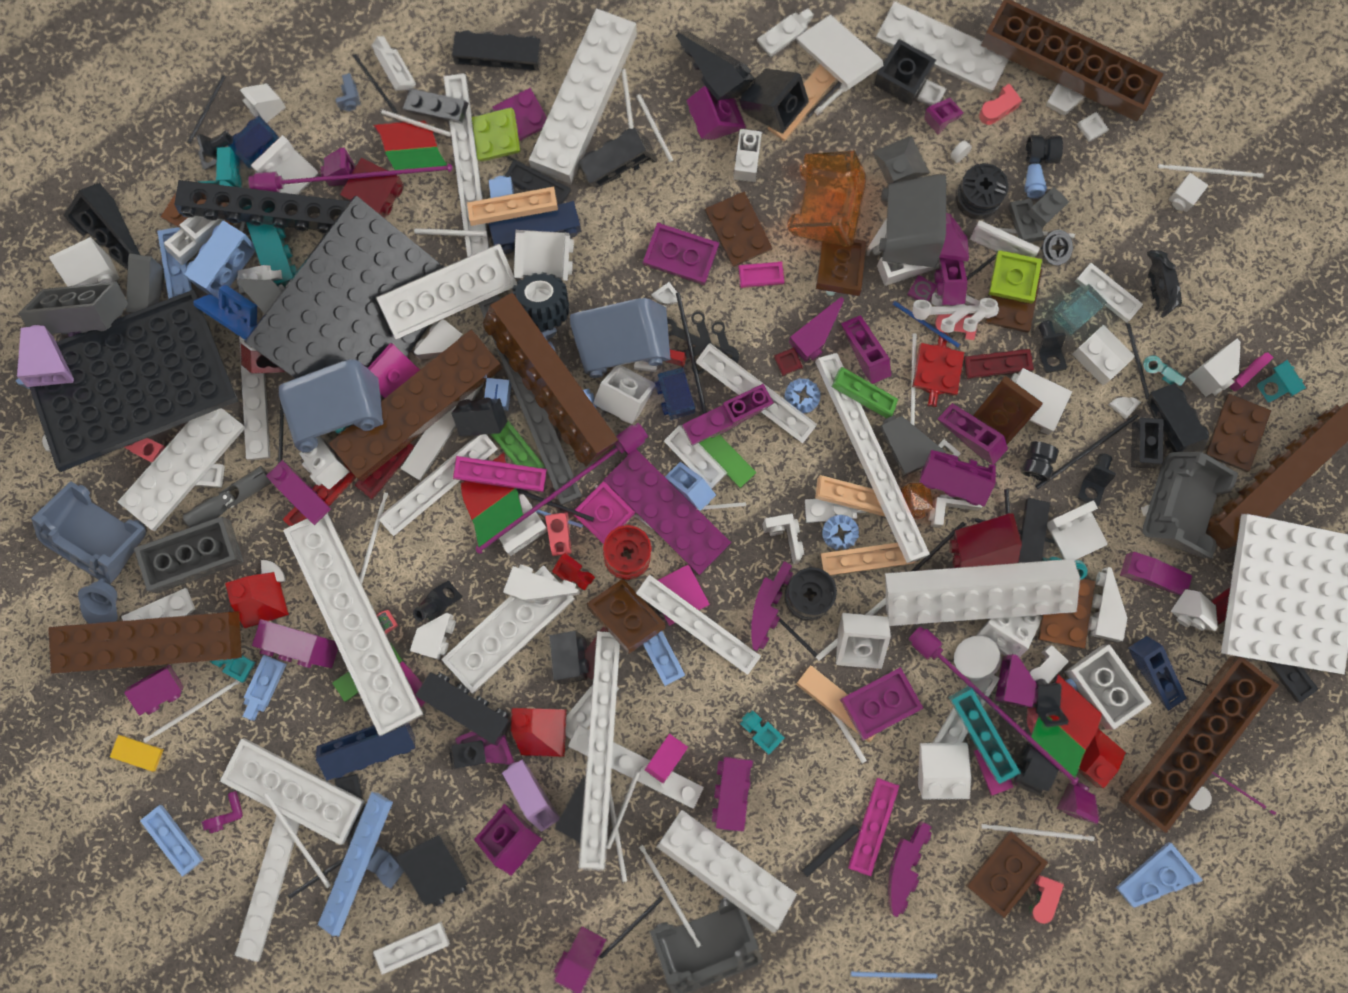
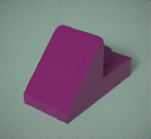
M951 98L929 106L926 109L924 120L939 135L949 123L958 120L964 112Z

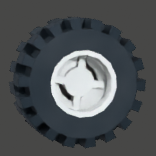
M542 272L541 274L532 273L531 276L526 275L523 277V280L519 279L516 282L517 285H514L512 288L513 294L541 332H544L546 329L549 331L553 330V327H559L561 322L566 321L567 315H569L567 288L565 283H562V279L556 278L553 274L547 275V273Z

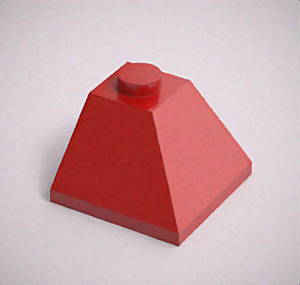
M274 572L246 576L225 583L230 604L234 612H239L240 622L244 629L259 625L260 619L272 621L289 615L281 583L276 580Z
M512 708L511 733L520 754L525 756L565 757L566 709Z
M1098 728L1083 754L1078 772L1096 788L1104 789L1119 771L1126 752Z

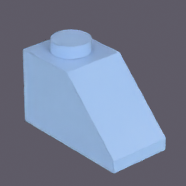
M681 462L665 476L700 511L716 496L701 476Z

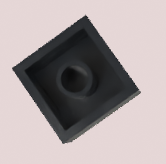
M898 39L884 61L883 66L877 72L874 86L911 106L930 76L937 59Z

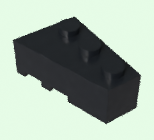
M634 127L633 129L630 128L623 131L618 138L606 141L603 147L598 150L588 152L579 162L589 183L598 188L622 177L621 174L630 168L636 171L641 169L640 164L652 160L654 163L658 159L648 138Z
M1176 383L1152 391L1147 403L1155 419H1163V431L1168 438L1165 441L1166 447H1172L1173 452H1203L1209 440V432L1205 426L1201 425L1195 409L1191 408L1188 404L1184 391L1180 390Z

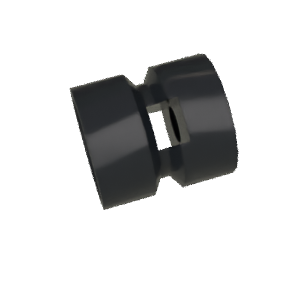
M1029 135L1026 142L1028 155L1026 156V162L1040 164L1044 160L1045 164H1059L1063 153L1062 136L1047 135L1044 138L1043 135Z
M1031 442L1027 452V456L1030 459H1026L1021 473L1027 477L1032 476L1039 481H1050L1053 473V467L1050 464L1056 463L1059 449L1047 443Z

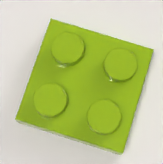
M507 108L471 118L478 161L520 153L514 109Z
M998 250L988 294L1032 304L1035 300L1042 259Z

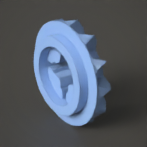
M798 378L786 388L785 400L803 414L809 413L818 406L820 391L816 383L809 379ZM804 387H806V395L810 398H804L800 404V396L797 395V392L801 393Z
M835 515L829 518L823 526L822 535L825 543L836 551L839 548L846 550L854 546L859 538V528L856 522L849 516ZM839 524L843 531L847 530V533L844 534V541L839 536H835L838 533Z

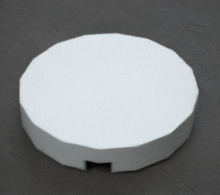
M972 636L963 640L957 646L954 653V663L956 668L967 679L979 681V679L985 678L986 680L992 677L1000 667V651L996 643L990 638Z

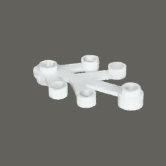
M937 292L932 295L931 303L926 300L915 301L912 313L919 320H924L929 315L952 314L950 317L943 319L941 323V330L947 333L953 332L955 324L964 316L975 313L971 318H965L963 323L965 331L974 332L977 328V323L983 318L996 316L999 307L994 299L983 298L979 301L967 296V294L965 304L943 306L941 296H937Z

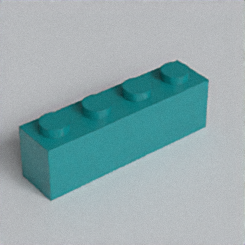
M248 205V206H246V207H243L242 209H243V210H248V209H250L252 206H251V205ZM267 208L265 212L270 213L274 211V208ZM246 222L260 265H271V270L273 271L281 270L282 279L273 282L277 286L282 284L285 288L298 269L295 264L292 265L290 258L293 257L290 246L284 243L283 238H286L284 229L266 224L255 226Z
M967 686L949 696L950 702L996 782L1001 784L1019 774L1020 771L974 690Z

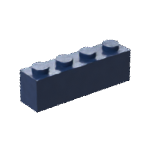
M574 201L557 205L558 210L490 222L489 226L494 245L500 244L504 254L514 252L516 230L569 233L570 238L576 237L582 231Z
M409 723L382 736H379L375 725L316 746V761L326 781L333 778H341L347 773L363 770L369 765L385 762L391 757L407 754L411 750L416 749L415 735Z

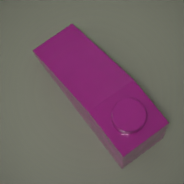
M842 296L790 337L789 343L805 362L810 358L814 361L823 353L821 350L843 305L844 298Z
M859 315L841 323L859 365L869 382L874 384L892 376L890 358L862 316Z
M953 403L938 418L945 427L972 451L993 465L1008 450L1004 435Z
M283 460L266 475L274 486L312 524L316 525L331 510L302 476Z
M1134 551L1126 554L1120 573L1122 577L1180 596L1186 589L1189 590L1192 575L1156 558Z
M1079 782L1076 785L1068 783L1056 809L1077 820L1094 824L1099 822L1096 796L1088 792L1090 788Z

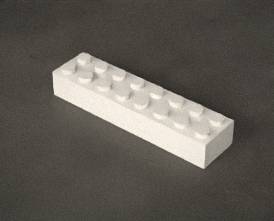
M596 8L529 158L531 168L542 174L572 184L580 165L579 160L583 159L637 36L636 23Z
M1074 559L886 573V610L889 626L1077 612L1080 577Z

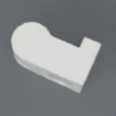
M1052 645L1047 646L1041 652L1045 658L1036 668L1028 670L1035 681L1037 679H1044L1049 683L1069 662Z

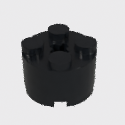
M1026 743L1021 751L1023 759L1020 765L1016 764L1020 773L1013 777L1014 785L1043 798V790L1049 792L1059 769L1032 744Z

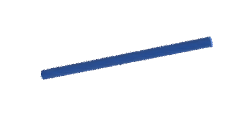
M893 302L894 306H896L897 308H899L900 310H902L903 312H905L906 314H908L909 316H911L912 318H914L915 320H917L918 322H920L921 324H923L924 326H926L927 328H929L930 330H932L933 332H935L936 334H938L939 336H941L957 348L960 346L958 342H956L943 332L939 331L937 328H935L925 320L916 319L914 317V314L910 310H908L898 302Z

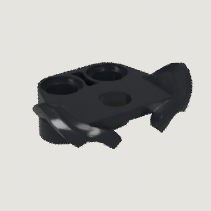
M1151 250L1147 252V256L1152 261L1148 272V278L1151 279L1152 283L1150 289L1152 298L1156 301L1157 307H1155V310L1163 311L1161 317L1164 318L1175 308L1181 306V287L1179 286L1175 270L1176 265L1169 261L1168 254L1160 250Z

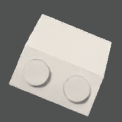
M91 237L49 257L67 286L114 282L120 279L110 256Z
M1104 325L1072 353L1103 386L1135 357Z
M1238 338L1221 349L1188 376L1205 397L1211 393L1215 396L1235 382L1232 378L1239 373L1240 341Z
M618 365L601 382L593 404L600 407L603 411L619 417L622 421L633 424L643 410L656 383L622 365Z
M842 613L838 628L836 665L882 669L891 638L888 617Z
M920 743L918 787L922 799H970L971 772L967 743Z

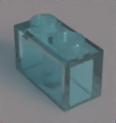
M1090 284L1083 289L1079 286L1070 295L1072 299L1068 303L1063 300L1054 309L1056 313L1052 318L1069 336L1073 335L1107 304V301Z

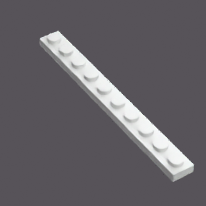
M465 73L444 76L446 96L466 100L469 103L463 124L450 121L464 230L486 231L487 233L486 223L471 226L467 208L468 202L483 200L467 78ZM486 234V237L465 236L468 257L489 248L488 234Z
M835 353L818 358L815 361L906 562L910 563L927 557L930 553L861 404L832 388L838 370L843 367L838 354Z
M597 631L579 869L604 871L620 644L609 632Z

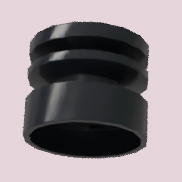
M988 163L976 164L968 169L957 188L955 197L957 207L962 214L976 220L986 219L995 214L1008 193L1009 184L1007 176L1000 168Z
M808 567L800 570L792 577L785 589L784 601L788 611L794 617L802 621L817 620L833 606L837 597V587L834 579L828 572L820 568ZM807 591H809L810 595H814L811 601L804 597Z

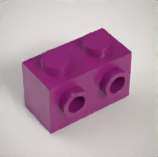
M940 258L939 270H935L934 274L935 283H937V296H941L943 305L965 304L967 277L963 261Z
M168 664L127 687L124 694L139 716L144 713L150 715L160 708L159 705L163 702L168 701V703H171L178 699L184 687L171 665Z

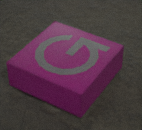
M918 275L907 295L915 300L929 301L937 285Z

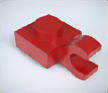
M566 553L559 558L552 570L559 578L575 582L582 590H586L588 585H591L595 579L593 574L580 571L583 566Z

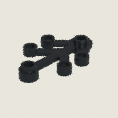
M700 310L694 311L691 320L697 326L700 335L698 337L689 332L691 343L695 345L692 347L694 356L702 354L707 345L711 343L722 353L731 354L732 360L738 363L739 352L734 346L729 345L725 334V324L721 320H716L712 323L711 329L718 337L719 347L711 342L704 322V313ZM696 314H700L702 316V320L696 321L694 319V316ZM667 317L668 324L672 326V330L668 331V335H675L686 341L684 329L677 326L674 318ZM720 324L723 328L721 331H716L714 326ZM685 349V350H675V351L684 352V353H685V356H686V359H687V358H690L689 350H688V349ZM705 369L698 370V374L703 373Z

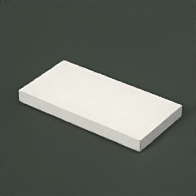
M829 15L796 38L798 44L847 89H850L883 66V60L832 15Z

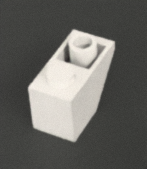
M267 84L243 87L240 90L245 97L242 101L257 120L261 118L267 123L286 108L282 100Z
M740 129L734 170L735 180L755 182L761 131Z
M441 319L440 322H435L432 325L429 335L416 344L414 353L420 360L436 358L461 338L463 334L447 321Z
M1186 589L1171 610L1178 617L1177 621L1185 627L1194 626L1202 631L1204 629L1216 631L1218 628L1216 606L1201 592Z
M445 613L417 628L410 651L440 660L441 655L445 656L448 650L449 643L446 642L447 638L444 635L445 632L453 633L456 623L453 620L454 616Z

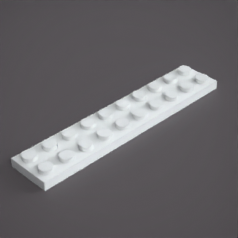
M328 513L316 525L305 519L283 530L379 736L424 715Z

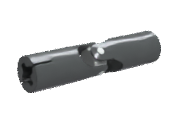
M262 466L256 468L222 490L218 496L207 499L185 513L183 519L191 528L221 516L227 509L236 506L271 484L272 482L266 477L268 473ZM234 489H239V496L237 497V499L234 495L230 493V491Z

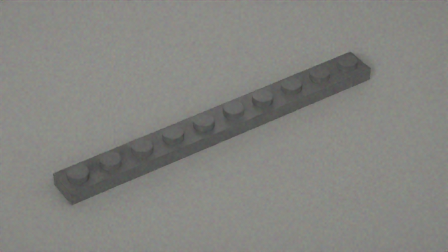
M499 295L478 303L484 318L490 305L500 300ZM498 350L556 491L574 478L555 429L549 421L547 412L544 408L539 407L532 391L524 386L522 377L511 368L507 356ZM575 482L557 496L561 505L581 498L582 494L577 482Z

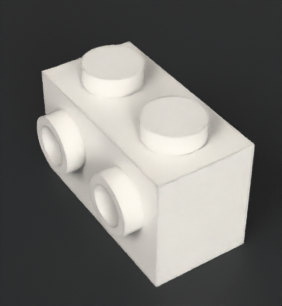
M319 436L317 437L318 446L310 452H300L299 454L304 460L302 465L308 472L312 473L310 475L311 479L318 486L323 484L326 488L330 489L350 471L329 443Z

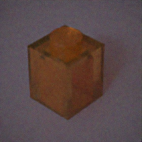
M909 483L900 489L913 519L923 518L926 516V513L934 509L931 490L925 487L923 483Z

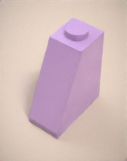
M33 325L21 328L17 377L26 387L73 383L74 381L54 337L45 326Z
M523 760L512 763L507 770L502 772L526 818L542 832L559 821L560 816Z

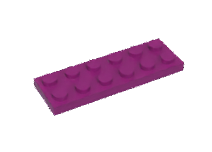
M637 449L631 452L604 479L698 575L731 544Z

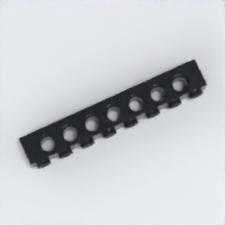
M178 180L174 205L179 214L188 218L200 216L213 221L225 219L231 223H240L241 221L249 222L255 226L266 224L279 229L291 227L299 231L316 230L319 233L326 234L335 222L332 218L339 216L350 201ZM199 200H206L203 204H197ZM223 202L229 203L225 207H219L220 204ZM245 205H251V206H252V207H251L250 209H248V210H243V209H242ZM267 208H274V211L270 213L265 212ZM289 211H297L295 215H287ZM313 213L320 214L317 218H310V215Z

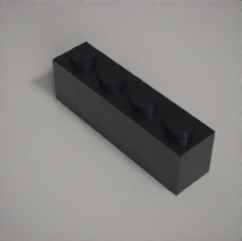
M469 30L455 31L452 50L455 64L540 72L542 55L540 38L534 36L517 37L513 34L495 35L491 32L473 33Z
M440 671L437 675L430 672L415 696L490 743L498 746L511 725V721L507 719L509 714L498 707L495 711L487 707L490 702L479 695L474 699L468 695L470 690L458 683L456 687L449 683L451 678Z

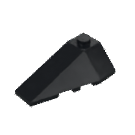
M690 31L678 32L676 34L686 54L695 60L693 63L695 70L702 72V82L717 100L740 97L755 80L747 65Z
M100 182L79 190L63 216L83 237L88 233L96 239L94 241L100 247L106 246L109 249L110 257L128 270L129 253L140 255L115 200Z

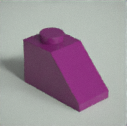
M341 147L324 157V166H321V177L352 174L355 164L345 147ZM348 179L329 180L326 182L328 186H344Z

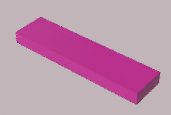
M456 456L453 479L543 492L547 469Z
M876 778L848 866L849 869L868 876L872 875L899 785Z

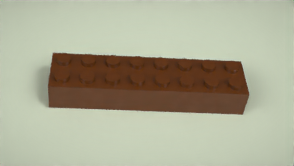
M1003 0L980 45L1136 122L1145 112L1164 75L1012 0Z
M513 292L491 304L483 321L484 330L488 335H492L498 350L507 356L511 368L522 377L524 386L532 391L539 407L544 408L547 412L551 424L557 426L564 442L568 445L570 444L575 451L576 459L587 467L607 454L618 441L617 437Z
M471 329L381 401L383 425L365 431L352 424L332 440L329 445L356 478L363 482L457 406L460 401L467 398L483 385L487 378H491L498 373L502 366Z
M1348 402L1341 406L1336 404L1329 410L1326 409L1316 417L1318 420L1316 423L1305 427L1300 432L1302 436L1299 439H1293L1284 447L1286 451L1283 454L1279 453L1269 461L1271 466L1266 470L1263 468L1253 476L1255 481L1250 485L1248 483L1238 490L1239 496L1234 500L1232 498L1222 505V512L1218 515L1215 513L1210 517L1206 534L1213 537L1216 544L1222 550L1237 545L1241 514H1250L1264 518L1269 517L1348 442Z
M239 612L48 627L51 674L242 658Z
M1230 656L1119 801L1158 832L1167 833L1279 685L1244 657Z

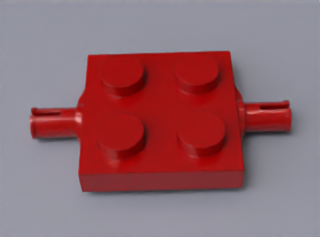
M939 336L938 345L925 343L919 345L912 385L913 388L922 389L930 393L927 406L937 407L938 395H958L964 352L947 347V340Z

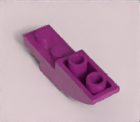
M763 383L724 402L723 405L682 424V428L691 445L694 446L743 423L773 405L774 402Z
M785 561L774 581L766 577L764 578L755 601L751 623L752 646L755 652H758L759 648L764 650L769 641V637L766 636L769 629H775L780 620V617L777 616L779 610L772 607V604H778L783 595L780 589L783 584H789L794 574L791 572L792 565Z
M919 821L910 841L900 838L892 859L888 882V902L890 913L897 918L900 913L903 914L908 906L909 901H907L910 891L913 893L919 884V879H917L919 874L910 869L912 865L916 866L921 858L919 851L923 844L926 845L932 835V832H930L931 826L922 821Z

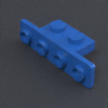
M227 285L219 288V299L212 294H208L194 300L195 307L244 340L257 325V305Z

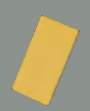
M118 735L110 758L155 772L164 749Z

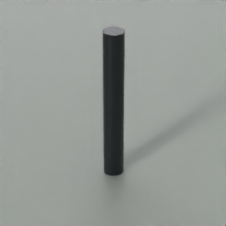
M852 824L801 870L808 878L860 831L858 827Z

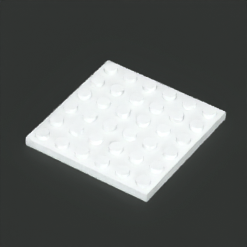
M1241 514L1221 653L1345 674L1348 653V534L1250 514Z

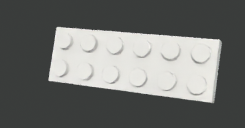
M895 1L875 39L892 48L897 40L901 39L937 59L934 65L935 68L991 94L1009 60L980 46L982 41Z
M497 244L377 296L376 300L394 339H398L509 290L514 285H517L501 245Z
M222 408L190 420L120 498L118 503L151 530L156 531L246 427Z
M544 565L535 573L540 576L542 572L552 575ZM510 596L441 660L467 689L474 694L575 599L572 596L526 602Z
M245 738L240 740L220 782L271 808L263 797L267 793L281 814L340 845L344 844L365 802L357 796Z
M683 810L677 815L657 848L773 933L778 930L797 895L793 890Z

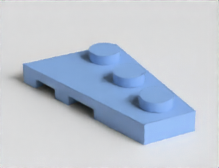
M1167 842L1115 888L1129 905L1135 908L1158 899L1162 895L1173 891L1176 892L1185 886L1193 883L1196 884L1203 880L1173 844Z

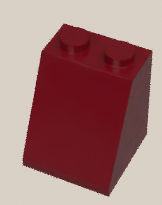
M1008 513L955 530L954 539L950 540L949 543L950 553L954 554L953 568L1018 563L1022 543L1014 514Z

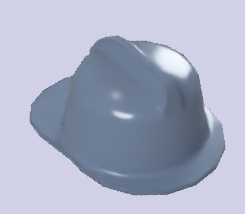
M101 578L98 582L91 583L89 586L79 590L78 598L81 613L89 624L117 621V591L110 584L106 583L105 578Z

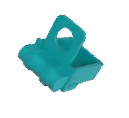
M231 147L217 148L216 181H199L200 183L242 188L240 159Z
M1288 360L1272 368L1275 374L1257 384L1258 389L1267 402H1272L1287 392L1292 397L1306 389L1302 378H1299L1294 370V366H1291ZM1274 382L1278 385V392L1275 395L1265 393L1264 387L1267 383Z

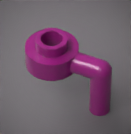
M237 791L227 794L232 812L202 821L203 831L209 830V834L224 830L223 825L240 820L243 817Z

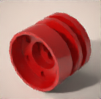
M623 525L610 531L604 541L603 557L606 568L613 576L624 580L636 579L643 575L649 567L652 547L649 537L643 530L636 526ZM627 550L628 553H632L631 559H627L624 556V551Z

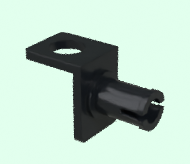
M223 131L213 139L202 134L196 135L200 147L198 154L202 168L207 170L217 165V148L233 144L234 141L229 132ZM205 156L213 158L212 161L207 162Z
M1050 320L1043 321L1038 326L1043 338L1039 348V355L1045 373L1067 369V364L1061 350L1066 334L1065 332L1056 334L1053 323ZM1056 357L1060 364L1058 366H1051L1048 364L1047 359Z
M1104 453L1099 454L1096 465L1084 477L1077 497L1086 503L1094 500L1097 507L1101 503L1105 487L1116 475L1115 472L1109 470L1113 458ZM1092 488L1095 490L1097 497L1094 499L1089 498L1085 490Z
M446 581L432 589L419 607L413 610V617L419 622L426 618L432 621L441 616L449 606L459 601L463 596L450 581ZM443 589L450 590L453 593L454 597H447L444 594Z
M1037 679L1035 681L1037 683L1036 713L1046 727L1068 725L1069 720L1061 710L1062 685L1060 683L1048 684L1044 679ZM1055 715L1058 716L1060 719L1050 720L1047 718V716Z
M482 740L448 746L452 770L486 763Z

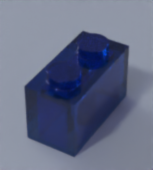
M258 116L250 120L243 130L232 136L234 142L228 145V147H231L237 157L250 169L251 165L279 137Z
M680 367L657 374L658 381L654 382L657 394H662L664 402L660 403L663 415H668L669 420H674L695 414L696 409L684 368Z

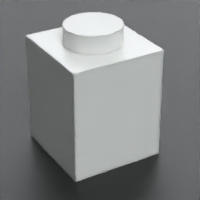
M1189 173L1170 197L1169 201L1172 202L1175 209L1187 212L1196 203L1208 185Z

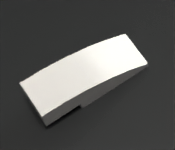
M200 216L187 218L180 224L181 229L164 242L166 251L181 265H184L200 250L204 243L208 242L214 228L220 225L222 221H225V219L213 221Z

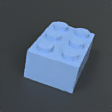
M222 221L220 225L214 228L208 242L201 246L195 260L188 264L184 275L199 289L219 299V288L224 285L228 287L232 285L237 278V271L242 270L255 253L254 244L243 232Z

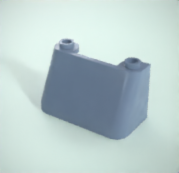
M633 299L570 315V325L583 369L590 378L603 377L608 367L637 361L648 362L650 366L662 365L663 361L671 360L666 307L651 299Z
M345 360L279 386V398L294 446L302 453L310 452L318 446L317 436L354 424L362 430L369 431L374 429V427L383 425L379 378L358 360Z
M70 481L31 518L36 536L50 550L96 579L105 578L106 583L111 584L135 552L134 548L138 547L145 537V526L138 520L133 521L129 519L125 523L92 503L89 496L90 492L83 485L78 486Z

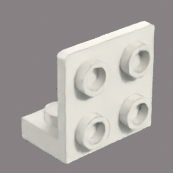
M283 135L251 165L256 173L277 171L278 175L283 177V180L311 178L319 175L318 171L295 151ZM311 182L284 184V189H281L280 192L298 195Z
M522 494L519 497L523 514H525L533 507L525 495ZM535 511L499 539L506 552L512 556L548 532Z
M1094 500L1047 522V527L1064 560H1077L1107 545V541L1092 514V511L1098 509Z
M793 514L765 518L762 524L764 533L769 532L770 536L783 534V531L787 530L793 564H798L802 555H804L803 544L797 540V535L800 532L798 520L793 519Z
M1031 615L990 618L976 636L990 638L996 643L1000 653L1003 655L1015 654L1020 658L1029 649L1042 617Z

